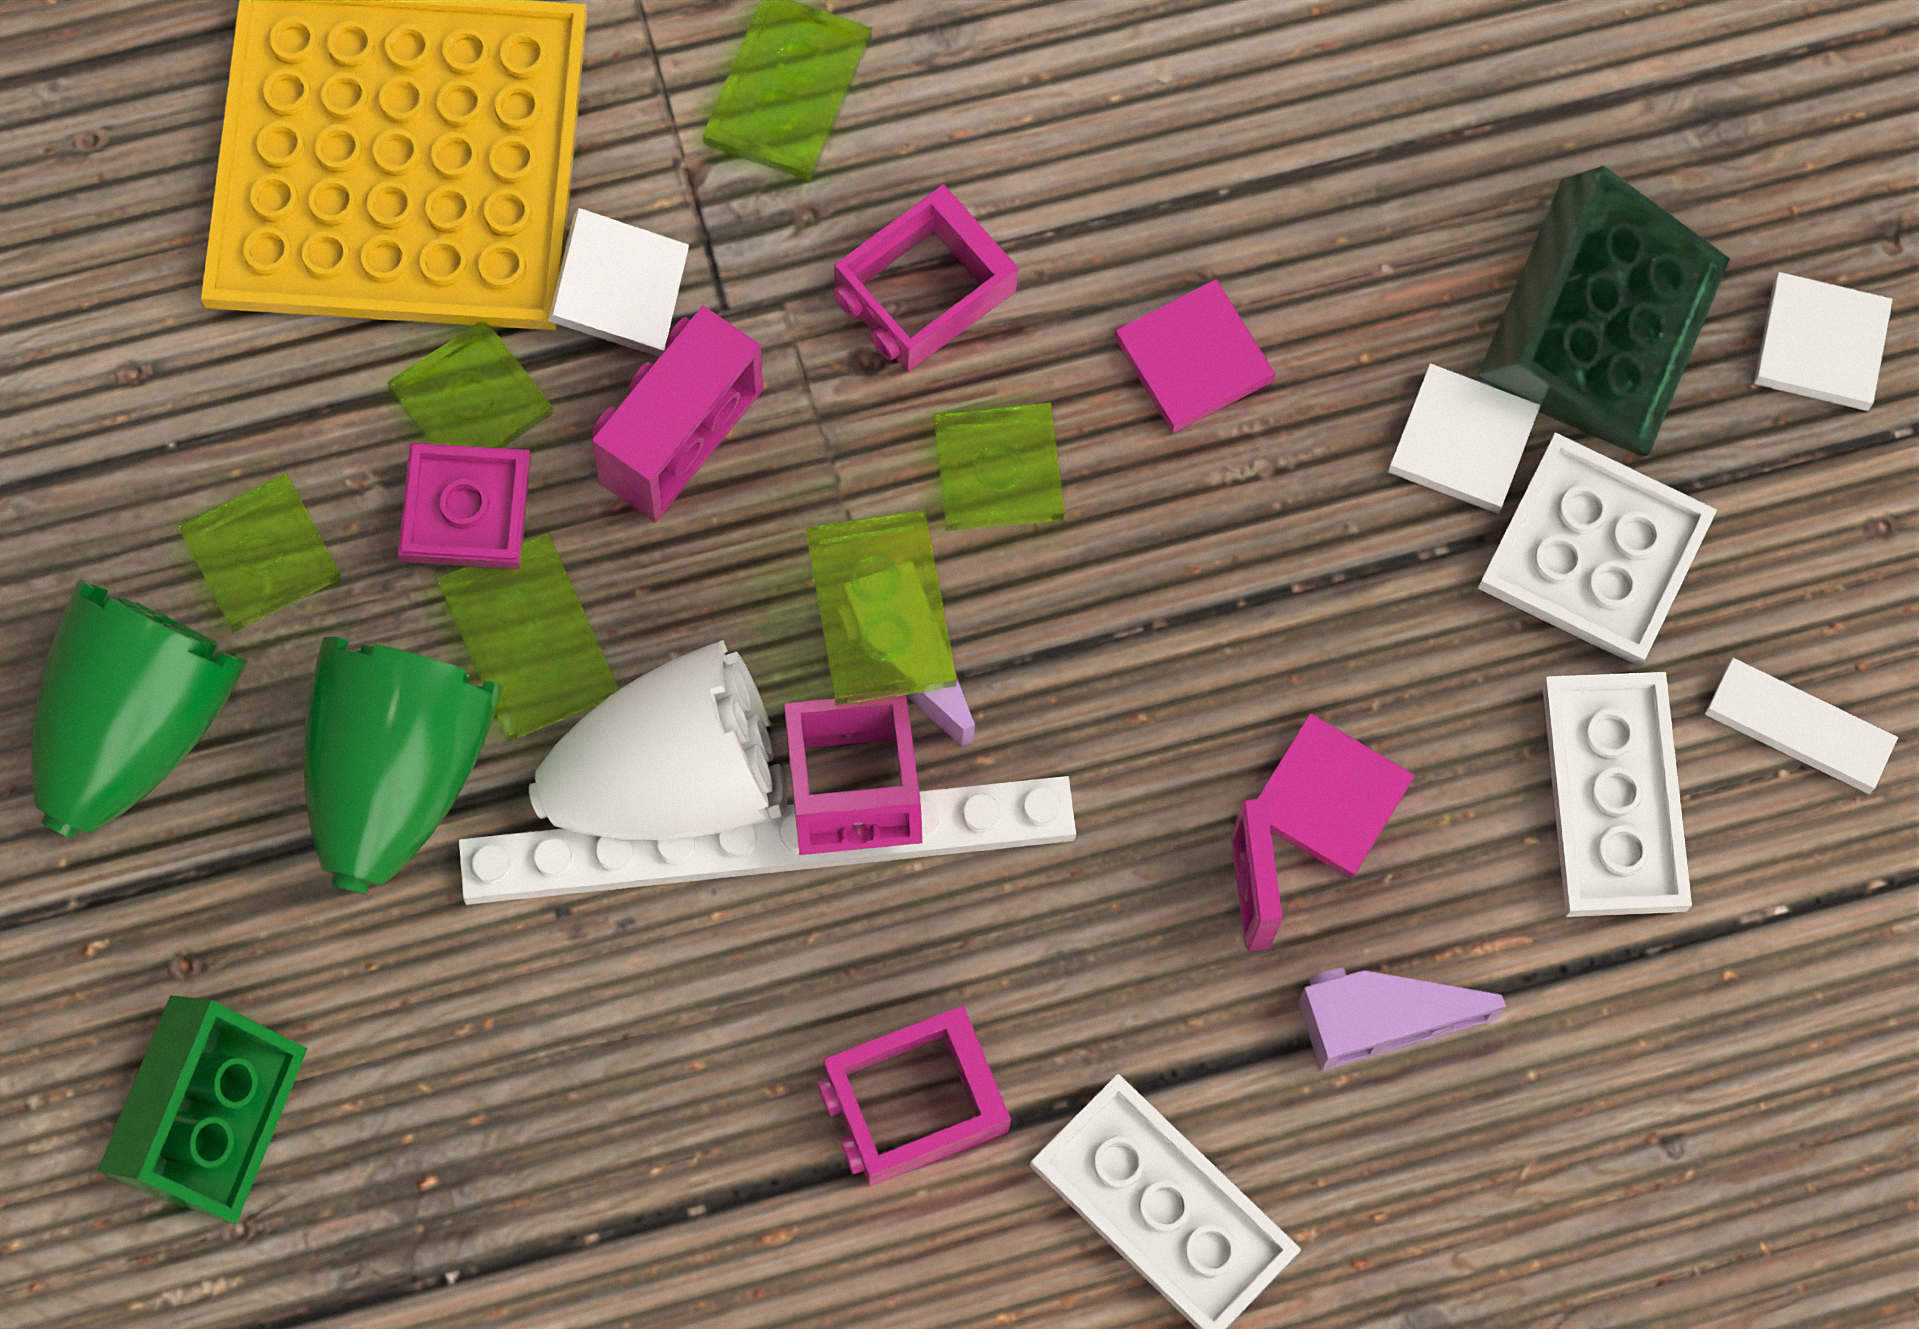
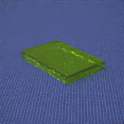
M761 0L704 131L703 145L811 182L871 40L872 27L793 0Z
M925 509L805 528L835 706L956 687V672Z
M549 533L523 543L520 570L466 566L437 578L439 587L482 684L484 680H489L500 684L503 688L495 714L508 742L596 706L619 690Z

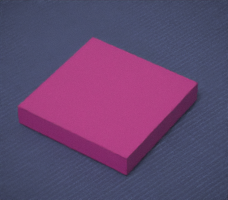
M1217 279L1115 330V341L1172 434L1274 382V370Z
M410 443L398 547L399 561L520 570L531 464L530 450Z
M1310 713L1258 799H1267L1272 833L1353 880L1415 775Z
M1264 798L1244 801L1230 836L1245 948H1248V952L1270 950L1283 920L1267 799Z

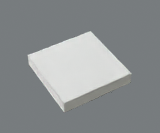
M579 208L573 215L548 321L659 357L665 350V343L671 325L689 245Z
M1778 272L1773 283L1754 384L1868 411L1874 402L1893 299Z
M1430 364L1388 472L1499 514L1540 405Z

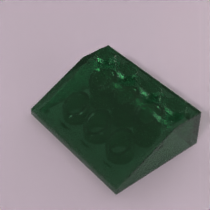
M1604 165L1561 179L1477 375L1497 389L1539 404L1538 412L1641 457L1648 456L1730 258Z

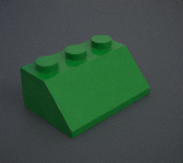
M170 995L97 1172L145 1194L237 1225L308 1048L213 1000Z

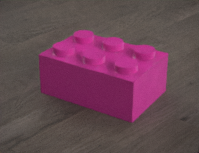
M704 305L701 306L691 320L684 317L674 326L665 343L667 349L655 364L646 362L637 371L629 385L628 390L631 393L618 409L609 407L599 417L591 433L592 437H594L592 444L599 483L655 523L763 391L761 345Z

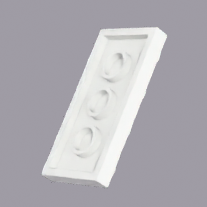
M1666 672L1546 677L1542 683L1566 917L1687 912L1692 906Z
M1119 1074L1075 1116L1030 1164V1167L1197 1329H1227L1301 1250Z

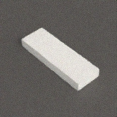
M1732 658L1705 712V715L1869 795L1875 789L1898 739L1893 734L1735 658Z

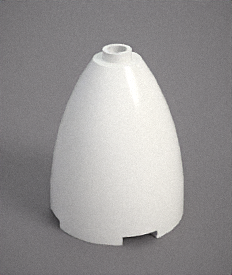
M724 640L675 658L635 679L585 715L554 746L536 769V782L529 785V795L540 819L548 817L550 822L556 827L586 835L628 840H667L700 837L732 831L783 816L787 808V793L783 769L780 764L770 767L768 762L774 759L771 740L766 729L771 724L755 683L738 652L725 655L728 651Z

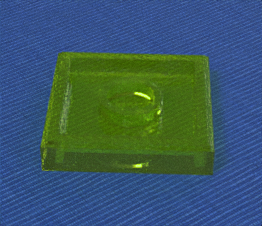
M484 321L476 323L387 382L390 392L429 444L504 448L554 414L551 404L490 324Z
M1051 403L934 413L933 424L946 531L1064 520L1065 510Z
M287 473L178 526L233 633L342 579L337 566Z

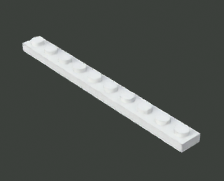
M1069 776L920 791L923 841L920 844L799 855L794 805H787L783 816L732 831L691 838L628 840L586 835L567 829H554L459 839L463 899L466 905L1075 841L1076 829Z

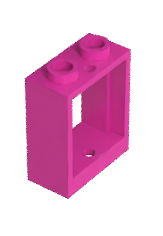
M943 184L834 264L833 296L840 308L850 318L854 319L859 316L872 331L870 332V338L880 354L888 361L896 358L905 370L909 372L1015 293L1018 267ZM934 232L981 286L910 338L863 284Z
M906 692L877 693L866 696L824 700L813 699L803 702L784 703L799 855L923 843L921 800ZM895 740L901 786L815 795L809 794L805 748Z
M964 1005L823 1059L824 1075L826 1078L816 1082L820 1096L829 1117L840 1113L849 1135L839 1139L843 1154L851 1173L854 1175L863 1171L869 1187L1009 1132L1010 1116ZM943 1038L975 1117L878 1155L847 1075Z

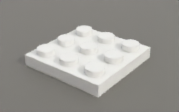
M1555 432L1478 589L1641 667L1717 510Z

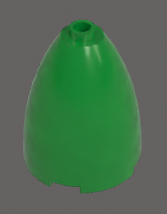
M79 579L58 624L45 662L37 696L32 733L31 772L36 808L45 813L41 823L71 838H75L79 830L89 833L94 832L125 813L155 789L183 761L206 733L224 707L248 664V660L233 652L231 655L220 652L219 656L215 655L219 647L218 642L138 602L134 603L119 596V598L111 595H108L106 601H104L109 590L83 579Z
M327 636L323 637L310 687L305 723L303 766L306 806L311 836L321 870L333 874L330 885L367 895L370 884L383 886L413 858L432 836L453 806L470 776L488 736L503 688L500 684L489 680H484L483 687L468 684L470 675L466 674V669L384 645H362L360 651H346L349 640Z

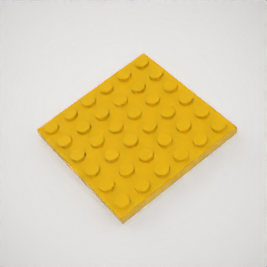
M239 0L201 295L204 308L557 331V324L549 322L548 318L565 250L587 22L586 4L529 0Z

